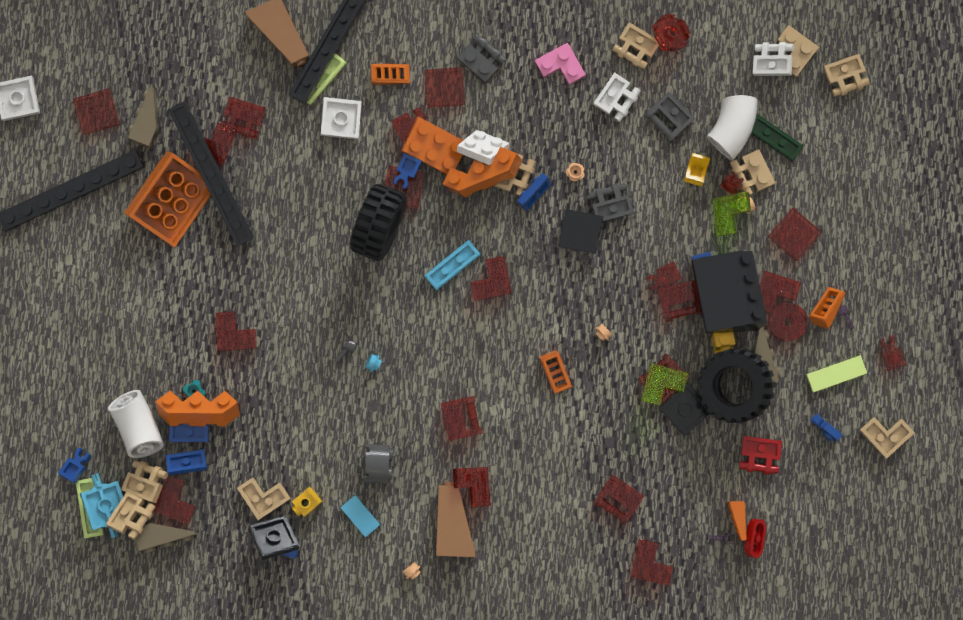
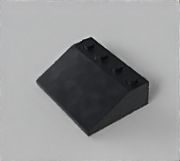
M734 251L691 260L705 333L758 331L767 324L752 251Z

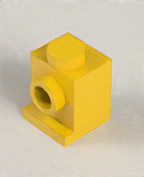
M733 332L713 333L712 335L715 354L723 350L734 349L736 343Z
M308 487L292 501L294 504L292 509L298 516L302 514L306 517L323 501L311 487ZM304 499H307L309 501V504L306 507L302 505V501Z

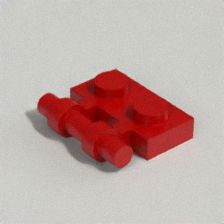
M743 436L741 456H748V461H740L739 469H745L746 472L760 471L768 475L770 473L778 474L779 466H773L772 460H780L782 441ZM755 457L764 458L765 464L754 463Z

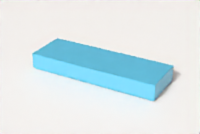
M468 240L424 276L437 291L481 254Z

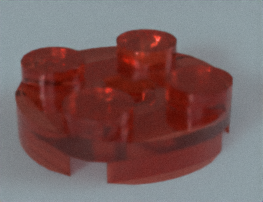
M674 14L663 15L652 26L654 37L663 51L676 52L688 43L687 39L690 36L689 28L684 20L674 17Z
M783 303L778 305L771 312L768 319L772 334L784 342L797 340L807 329V314L796 304ZM785 317L793 320L791 322L792 327L783 324Z

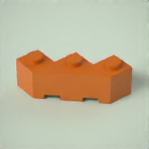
M500 147L491 165L474 159L467 174L451 167L443 185L448 191L466 198L476 191H483L497 185L498 182L514 178L523 160L517 153Z
M172 391L167 392L155 401L158 415L170 426H179V424H189V426L217 424V426H226L240 416L238 402L226 391L211 402L199 391H196L183 402Z

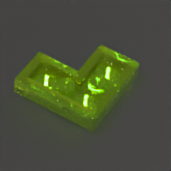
M749 192L712 199L716 236L737 234L735 215L751 212Z
M651 363L641 401L660 406L664 388L684 392L688 373Z

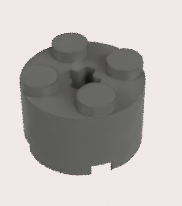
M365 444L368 452L364 453L363 475H367V479H363V482L387 484L388 480H392V468H389V461L393 460V448H389V445Z

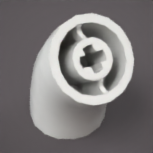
M736 95L722 99L719 118L714 128L707 135L712 145L731 161L740 153L752 132L757 113L758 100L755 97Z
M140 390L127 392L109 405L108 410L120 432L129 457H147L163 448L164 444L158 426Z

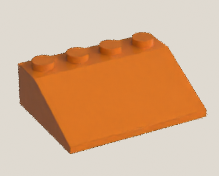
M166 151L124 214L175 248L211 194L199 171L172 152Z

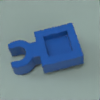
M404 153L397 167V172L401 174L395 177L394 185H397L399 180H403L405 183L402 188L407 189L409 185L408 178H415L422 161Z
M818 414L814 415L810 420L823 432V437L830 442L832 440L834 442L838 441L843 435L830 423L824 421Z
M80 447L75 451V458L71 459L69 457L58 472L60 476L75 485L87 469L83 464L91 459V455L88 452L84 457H81L83 450Z

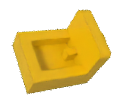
M692 153L684 182L702 187L710 158Z

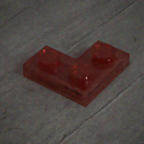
M217 123L212 139L206 137L204 139L215 161L218 164L224 165L236 129L222 123Z
M504 256L485 259L489 278L470 282L474 302L512 294Z
M764 271L760 281V290L765 312L772 313L777 296L796 301L801 282Z
M235 311L215 313L219 352L257 349L256 329L237 330Z
M488 467L453 469L454 488H469L471 507L491 506Z
M172 476L164 479L163 487L157 502L154 504L155 509L153 512L189 525L196 506L178 500L185 481Z
M638 539L630 577L669 586L673 567L654 562L658 543Z

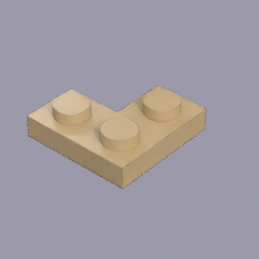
M790 25L787 26L777 40L778 43L794 44V51H791L790 55L793 57L791 75L795 78L819 48Z
M873 417L859 430L885 459L915 433L902 418L890 429L886 430Z
M254 477L237 488L258 521L291 499L281 483H278L264 493Z

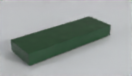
M756 114L751 134L793 162L804 145Z

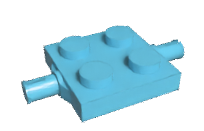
M99 473L91 475L94 487L80 493L92 531L99 528H109L106 522L123 498L118 481L102 484ZM109 528L111 538L119 536L117 531Z

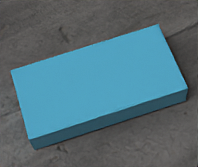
M356 495L340 507L365 537L380 526L379 522Z

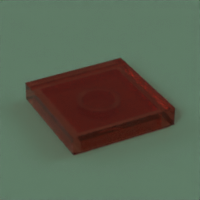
M462 67L425 70L427 108L465 105Z
M110 88L73 98L83 135L120 125Z
M388 165L384 186L403 192L407 198L405 208L418 210L426 172L418 171L414 179L409 177V185L407 189H403L402 187L405 183L403 180H399L397 185H394L395 177L401 173L397 172L396 166Z
M792 208L767 237L797 261L822 231L796 209Z

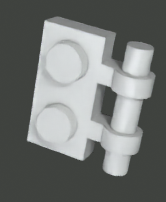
M763 42V44L755 45V51L762 53L761 55H754L752 73L754 76H791L793 57L786 55V52L794 51V44H787L786 42L770 44L769 42ZM778 52V55H769V53Z
M614 72L593 105L608 115L614 109L617 111L614 119L620 122L629 113L628 109L638 100L637 96L641 90L634 87L632 92L627 90L630 82ZM623 95L627 99L621 106L617 102Z

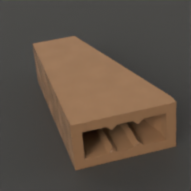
M269 0L246 11L249 21L293 68L296 66L300 68L306 65L310 57L282 0Z
M443 482V485H439L436 556L475 557V549L459 487L454 486V482Z

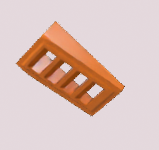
M371 64L372 85L410 84L409 64ZM400 69H404V79H400ZM381 70V78L377 77V71ZM385 70L389 71V78H385ZM392 70H396V79H393Z
M831 287L827 288L809 315L814 325L826 329L830 328L845 296L844 291Z
M557 350L539 357L554 394L572 387ZM553 358L556 359V361H554V362H552V363H549V364L546 363V361H548V360H550V359H553ZM557 365L559 366L558 369H555L551 372L549 371V368H552ZM560 372L562 373V376H559L554 379L552 378L553 375H556ZM561 380H565L566 382L561 385L555 386V383Z
M729 501L727 502L738 539L739 541H745V502Z

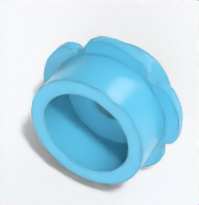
M371 354L365 368L369 369L370 372H373V370L377 371L380 367L381 360L379 355Z

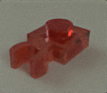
M733 171L730 175L727 174L719 186L735 197L742 188L744 179L737 178Z
M673 261L657 269L658 275L648 276L646 282L654 280L655 285L650 287V290H655L660 283L665 288L681 280L682 277Z
M894 335L889 336L890 344H886L884 338L880 339L881 346L886 349L881 355L887 371L907 365L901 347L895 348L894 346L896 342Z

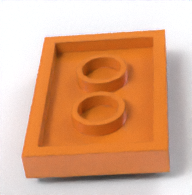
M417 117L401 152L417 158L422 163L447 175L451 167L456 169L463 155L457 152V145L464 140Z

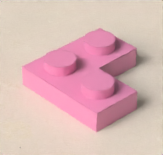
M568 43L535 60V64L543 78L560 69L568 84L571 85L586 76Z

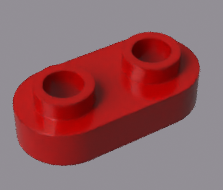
M752 519L747 526L744 550L746 555L751 558H759L763 553L766 523L762 519Z

